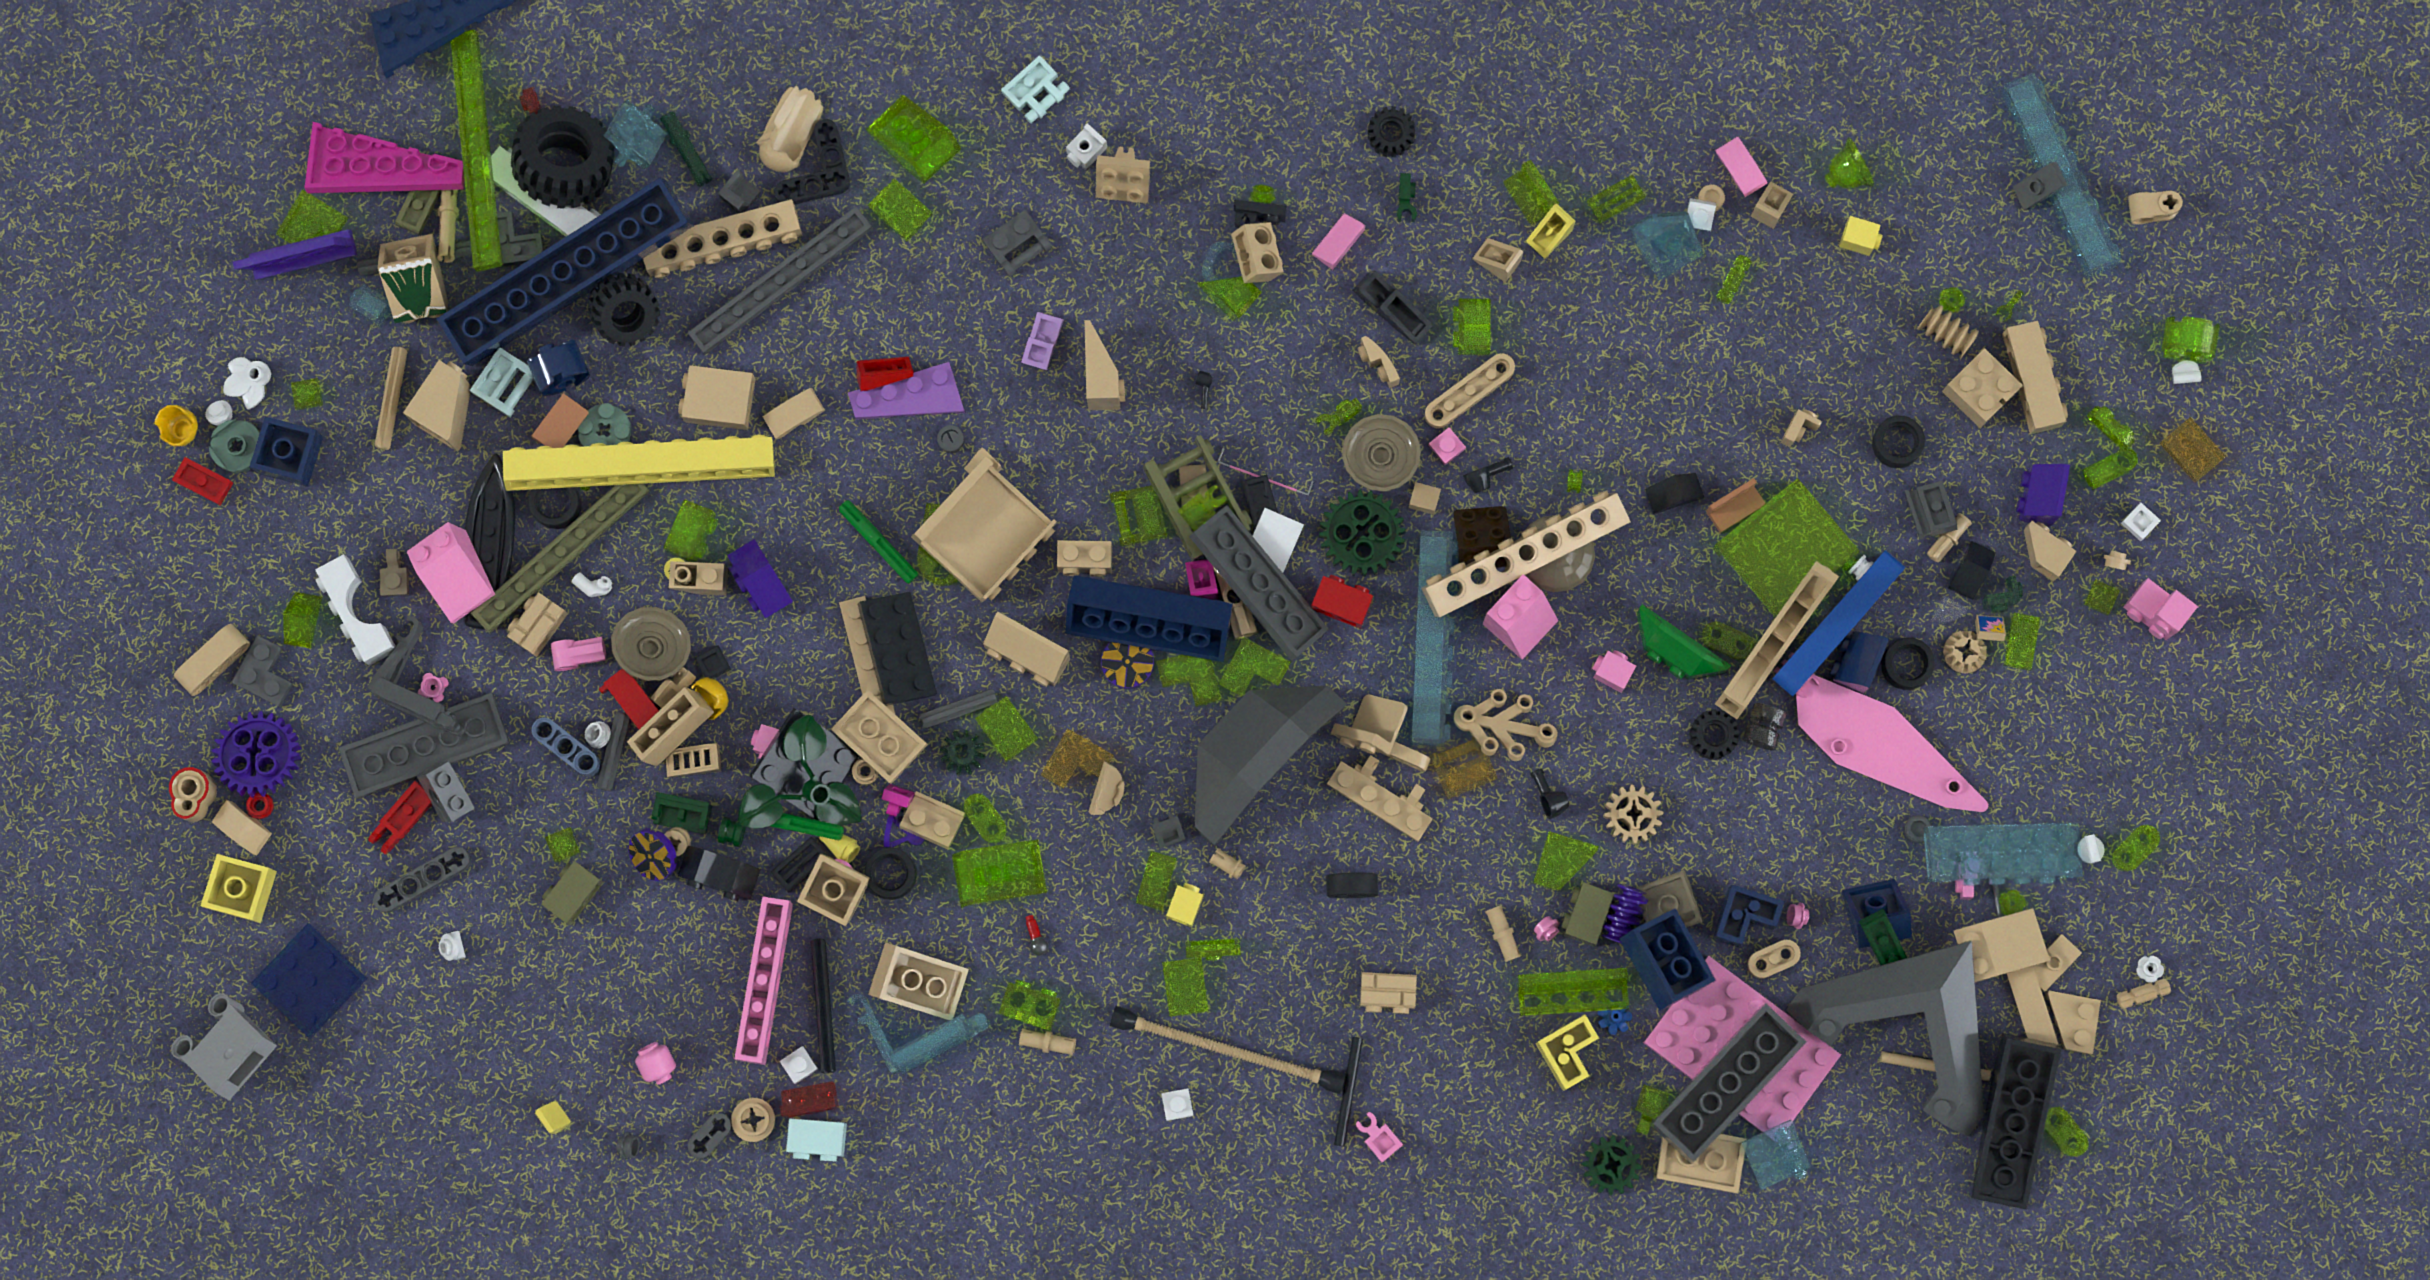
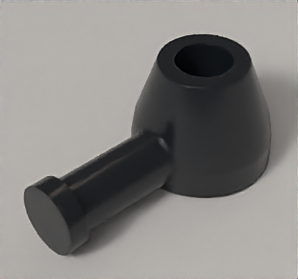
M1506 457L1500 462L1467 473L1463 477L1474 493H1478L1491 488L1490 476L1506 470L1510 471L1513 469L1510 458Z
M1542 768L1530 773L1541 794V805L1548 819L1559 816L1569 808V800L1566 793L1550 790Z

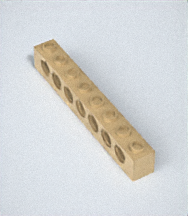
M1607 490L1593 496L1594 502L1586 506L1583 502L1569 508L1570 514L1562 518L1560 514L1555 515L1545 521L1546 526L1538 530L1536 526L1531 527L1521 533L1522 538L1515 541L1509 538L1498 544L1499 549L1491 553L1485 550L1474 556L1475 561L1467 565L1465 562H1461L1450 568L1451 573L1443 577L1441 574H1437L1427 579V585L1421 587L1434 616L1442 617L1520 578L1523 574L1526 575L1630 523L1631 521L1618 494H1609ZM1595 509L1599 510L1602 516L1598 524H1594L1590 518L1592 511ZM1571 521H1574L1578 526V531L1574 536H1570L1567 532V525ZM1547 533L1552 534L1554 537V544L1550 548L1545 547L1543 544V537ZM1523 545H1527L1530 548V556L1526 560L1521 559L1519 556V549ZM1499 557H1503L1507 562V566L1502 572H1499L1495 567V562ZM1478 568L1482 571L1483 578L1480 583L1475 584L1471 579V574ZM1454 580L1459 585V591L1456 595L1451 596L1447 591V586Z

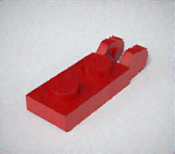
M416 780L383 816L379 821L380 824L368 837V841L374 844L380 840L387 829L393 833L381 848L382 853L388 854L432 806L429 797L420 783Z

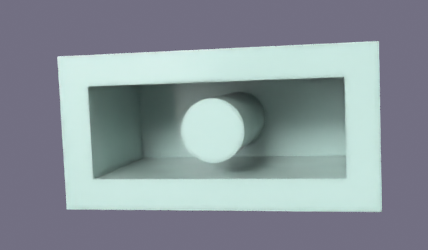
M789 1119L786 1152L793 1153V1158L809 1159L810 1154L820 1155V1160L837 1162V1156L844 1157L847 1124Z

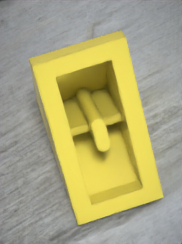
M1556 203L1531 233L1526 242L1545 259L1573 231L1576 221Z

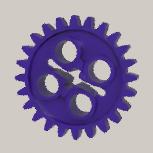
M260 711L257 718H254L252 713L248 712L247 720H243L239 715L237 716L238 724L235 725L229 721L230 730H220L224 738L214 740L219 748L212 749L211 751L217 756V758L211 760L213 765L217 767L214 772L217 776H221L220 781L223 785L228 784V788L232 792L237 789L240 796H243L248 791L249 796L254 798L256 791H259L261 796L265 797L266 789L276 793L275 785L279 784L284 788L285 783L283 779H293L289 771L299 769L297 764L294 763V761L301 760L302 758L296 752L302 749L301 745L295 742L299 738L296 733H291L293 728L290 724L285 725L282 717L276 720L273 713H270L265 718L264 713ZM261 732L259 739L257 740V734ZM244 737H251L247 744L239 745ZM271 738H277V742L273 746H266ZM240 763H247L246 767L243 770L236 771V768ZM267 764H274L270 771L263 772V768ZM255 768H256V775H255L254 777H252V775H253V773H254V771H255Z

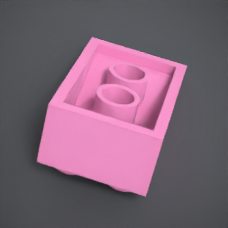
M447 522L407 551L417 575L451 623L454 624L495 595L466 530Z

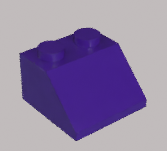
M2033 464L2027 471L2023 472L2021 487H2025L2023 497H2019L2016 506V512L2020 513L2019 521L2028 523L2031 521L2035 523L2040 522L2051 527L2062 516L2070 470L2069 464Z

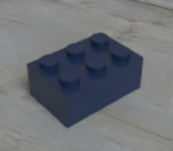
M1676 908L1633 929L1620 938L1622 945L1659 1011L1716 981Z

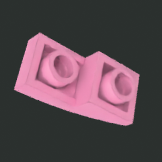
M1739 137L1715 150L1717 156L1745 197L1768 184Z

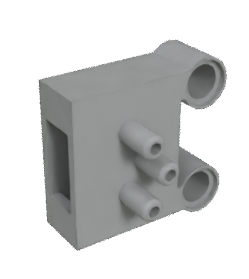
M219 993L210 1000L208 1005L209 1013L219 1019L217 1024L200 1043L187 1035L178 1037L172 1044L171 1053L175 1058L186 1063L215 1093L230 1100L277 1045L244 1013L242 1004L224 993Z

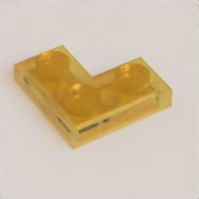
M1067 729L1043 769L1041 777L1065 789L1077 767L1099 778L1103 763L1107 762L1110 764L1115 756Z

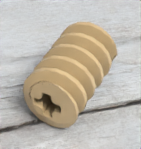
M1942 305L1935 309L1932 307L1917 330H1921L1926 326L1925 335L1927 337L1935 332L1934 342L1937 343L1945 339L1943 348L1946 349L1953 345L1951 354L1955 355L1961 351L1962 358L1977 338L1978 331L1974 330L1968 334L1970 326L1968 323L1960 328L1961 318L1958 317L1950 321L1951 311L1942 315Z

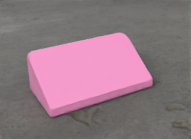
M1343 214L1313 251L1312 255L1333 270L1364 232L1365 225Z

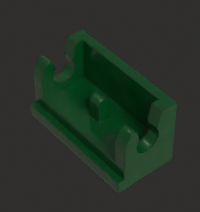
M656 792L651 816L653 824L671 828L682 827L687 831L706 835L713 807L710 803Z

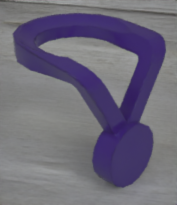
M894 815L888 816L884 834V848L895 847L907 841L914 846L923 844L925 839L903 829L901 830L907 836L890 842L892 823L900 828V822Z

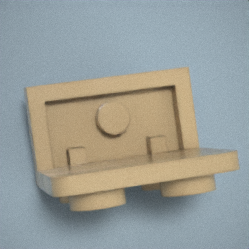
M1369 694L1365 695L1352 727L1335 723L1331 734L1340 739L1339 743L1345 747L1354 749L1356 746L1371 754L1379 752L1390 755L1408 707L1402 702Z

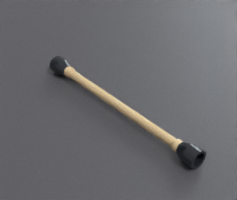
M1115 1006L1110 1022V1027L1120 1030L1135 1029L1144 1031L1145 1029L1146 1032H1155L1156 1035H1165V1037H1172V1039L1175 1038L1178 1041L1182 1040L1185 1043H1192V1045L1195 1044V1046L1199 1047L1202 1046L1205 1049L1209 1048V1050L1219 1051V1053L1222 1052L1225 1055L1229 1054V1056L1232 1055L1235 1058L1239 1057V1059L1249 1060L1252 1063L1256 1062V1064L1259 1063L1262 1066L1266 1065V1067L1269 1066L1272 1069L1276 1068V1070L1279 1069L1282 1072L1286 1071V1073L1296 1074L1299 1077L1303 1076V1078H1309V1080H1312L1311 1082L1317 1083L1325 1090L1336 1094H1341L1346 1077L1345 1073L1339 1071H1321L1318 1069L1311 1071L1308 1068L1304 1069V1067L1301 1068V1066H1294L1291 1063H1284L1281 1060L1277 1061V1059L1274 1060L1271 1057L1267 1058L1264 1055H1257V1053L1254 1054V1052L1250 1051L1247 1052L1244 1049L1240 1050V1048L1237 1049L1234 1046L1230 1047V1045L1227 1046L1224 1043L1220 1044V1042L1217 1043L1214 1040L1210 1041V1039L1200 1038L1197 1035L1193 1036V1034L1190 1035L1187 1032L1183 1033V1031L1180 1032L1177 1029L1173 1030V1028L1170 1029L1167 1026L1163 1027V1025L1160 1026L1157 1023L1153 1024V1022L1150 1023L1145 1018L1137 1016L1129 1009Z

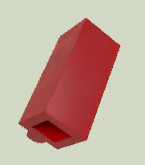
M624 669L619 670L603 682L604 685L599 688L602 694L610 691L639 730L659 712V709L636 679Z

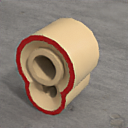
M194 767L178 770L172 776L169 783L173 813L177 817L189 822L202 820L217 794V785L214 779L208 773Z

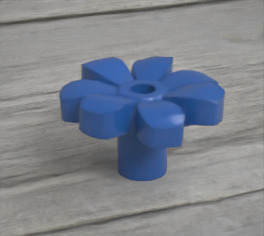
M1614 1000L1607 1001V1009L1600 1007L1597 1012L1598 1016L1603 1017L1598 1022L1601 1029L1608 1027L1607 1032L1610 1035H1615L1617 1029L1625 1032L1629 1028L1625 1022L1632 1020V1013L1625 1012L1627 1005L1622 1001L1617 1006Z

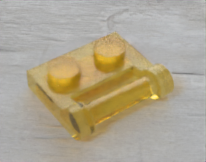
M1474 736L1471 737V741L1439 754L1437 752L1429 754L1447 800L1498 779L1488 755L1482 752L1481 745ZM1476 750L1478 758L1449 770H1444L1443 763Z

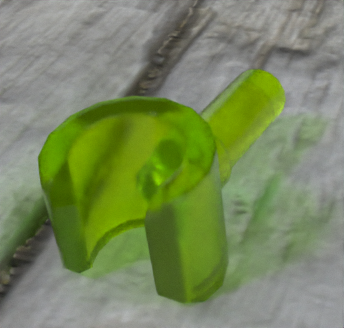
M2018 290L2006 305H2002L1996 310L1995 316L2000 310H2006L2008 317L2003 322H2007L2012 316V309L2024 293Z

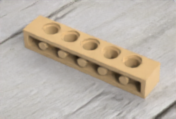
M791 199L695 225L643 259L649 276L662 278L668 276L670 271L680 269V271L692 270L696 267V264L703 262L714 264L721 261V258L725 256L740 257L745 255L748 250L755 248L759 251L771 248L772 244L781 241L784 244L792 243L798 239L797 237L803 235L795 205ZM772 222L779 224L778 229L773 232L766 230L768 224ZM746 229L754 231L750 238L744 239L741 237V233ZM726 236L728 241L724 245H716L715 242L718 237ZM693 244H703L700 251H690V247ZM667 251H677V254L674 258H664L665 253Z

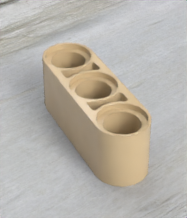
M228 624L182 664L174 673V677L191 696H196L250 647V642L233 624Z

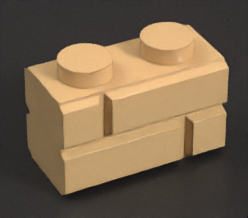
M539 592L535 597L530 596L523 606L525 612L520 619L516 617L507 629L509 631L507 637L535 657H538L568 615L564 609Z
M1362 972L1360 1007H1366L1365 1012L1382 1013V1008H1393L1394 1014H1409V1009H1415L1417 975Z

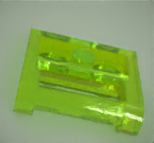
M1152 485L1109 494L1111 503H1114L1120 529V546H1128L1167 537L1160 500ZM1132 499L1139 529L1138 534H1131L1124 502L1126 500Z

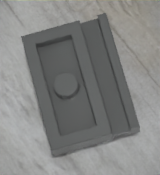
M1943 481L1916 487V490L1912 491L1904 490L1919 540L1923 539L1924 536L1931 535L1932 537L1958 530Z

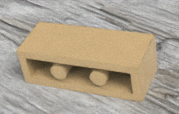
M684 687L627 742L641 761L658 766L706 721L714 711L700 693Z

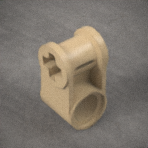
M2175 191L2141 192L2128 196L2131 223L2137 225L2172 220L2182 207L2183 201L2181 196Z

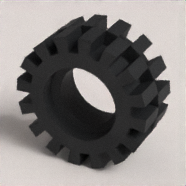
M1392 106L1390 110L1384 107L1381 112L1379 110L1375 112V116L1370 119L1368 126L1369 144L1375 148V152L1383 153L1382 156L1387 157V154L1391 155V158L1396 157V154L1401 156L1405 153V150L1411 148V144L1414 142L1415 123L1414 120H1411L1409 113L1407 115L1404 113V109L1400 108V111H1398L1395 106ZM1394 123L1400 127L1402 134L1399 139L1388 141L1382 136L1381 130L1386 124Z
M1712 709L1709 712H1703L1694 720L1689 730V741L1693 745L1692 749L1695 752L1697 751L1702 758L1707 757L1708 760H1719L1728 756L1735 749L1739 741L1740 730L1737 729V722H1734L1732 720L1733 717L1726 715L1725 711L1722 710L1719 712L1716 709ZM1710 725L1721 727L1724 731L1723 742L1718 745L1709 744L1704 738L1705 728Z

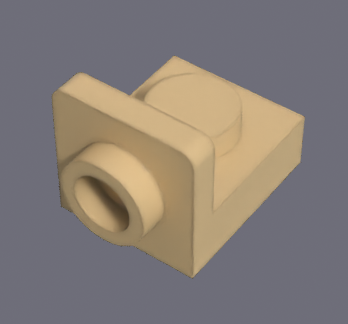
M1798 409L1780 443L1791 447L1794 441L1799 443L1806 430L1802 425L1817 431L1822 421L1817 419L1818 416L1809 410L1801 411Z

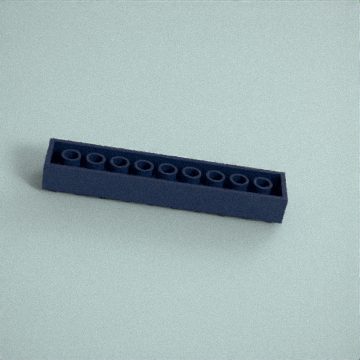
M659 177L441 315L437 320L462 362L466 365L474 366L496 352L499 347H504L588 294L593 288L599 287L597 284L599 281L606 282L609 275L615 277L618 273L634 265L691 229L694 225L668 182Z

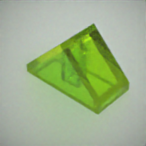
M295 592L283 612L284 644L311 649L322 602L321 596Z

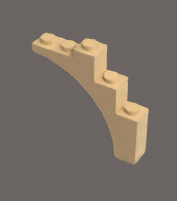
M1817 561L1743 662L1715 705L1735 719L1739 718L1804 624L1837 581L1838 575L1833 573L1827 566Z

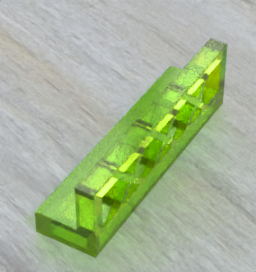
M1627 968L1518 975L1517 993L1520 1016L1629 1009ZM1621 989L1622 1001L1612 1002L1604 995L1609 990ZM1588 991L1596 996L1592 1003H1583L1577 998L1582 992ZM1557 993H1562L1569 998L1564 1005H1556L1550 999ZM1535 995L1542 1001L1537 1007H1525L1524 996Z

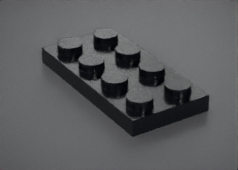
M911 592L860 601L857 605L883 704L889 706L935 696L937 691Z

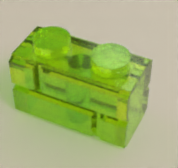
M683 500L663 549L667 553L681 557L689 562H697L698 558L702 559L707 550L705 540L708 533L713 534L718 520L715 519L716 514L714 511L688 500Z

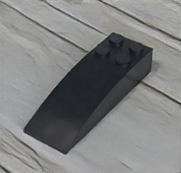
M2002 1033L1985 1111L1972 1199L2027 1210L2061 1054V1048L2057 1044Z

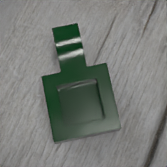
M1400 173L1399 208L1396 215L1398 222H1401L1403 212L1411 214V222L1416 220L1417 211L1410 204V198H1415L1416 182H1411V173Z

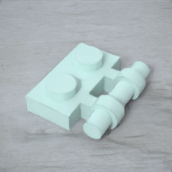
M1039 55L1005 85L1001 92L1019 111L1028 105L1031 110L1024 116L1032 123L1038 117L1041 119L1046 114V110L1055 102L1059 103L1064 98L1063 95L1070 88L1064 81L1057 87L1051 83L1058 75ZM1045 89L1048 95L1038 103L1035 97Z

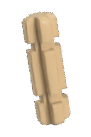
M2166 979L2155 981L2154 985L2149 983L2130 990V993L2127 991L2118 993L2117 1002L2122 1009L2133 1006V1003L2137 1005L2156 999L2157 995H2160V997L2171 993V988Z

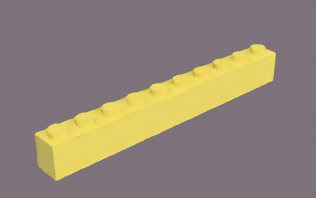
M754 435L751 438L729 436L720 440L706 437L700 438L698 441L675 439L671 442L662 443L650 440L643 444L620 442L617 445H605L603 443H595L585 447L571 444L563 448L540 446L537 449L528 450L515 447L508 451H503V481L506 491L775 477L773 439L765 435Z

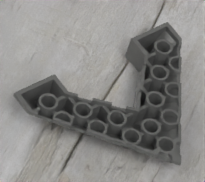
M1972 940L1923 953L1912 958L1909 957L1869 968L1862 972L1830 979L1819 984L1801 987L1786 1008V1011L1805 1029L1829 1046L1834 1043L1846 1024L1925 1012L1938 1083L1923 1102V1111L1946 1127L1967 1137L1984 1116Z

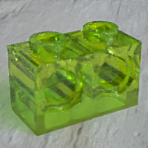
M1017 979L1015 984L1009 982L998 1012L999 1015L1052 1032L1062 1002L1061 999L1056 998L1058 993L1042 988L1041 992L1032 990V984ZM1016 993H1022L1026 998L1024 1005L1018 1008L1011 1005V997ZM1043 1001L1049 1002L1052 1007L1051 1012L1046 1016H1040L1036 1011L1037 1005Z

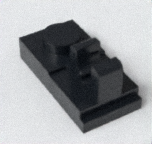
M1234 200V211H1236L1235 227H1240V221L1245 216L1248 217L1250 224H1255L1256 218L1264 220V223L1271 222V225H1279L1280 222H1285L1287 206Z

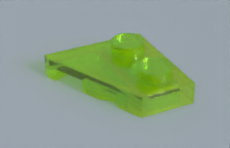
M1549 831L1532 884L1559 892L1598 851L1599 846Z

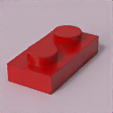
M184 457L172 478V481L219 506H221L233 485L231 480Z

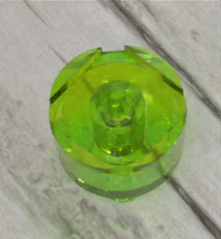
M2175 317L2166 318L2161 351L2164 352L2163 358L2179 360L2180 356L2190 357V361L2197 364H2206V360L2210 361L2212 358H2215L2220 324L2217 323L2212 326L2213 321L2194 317H2183L2182 322H2174Z

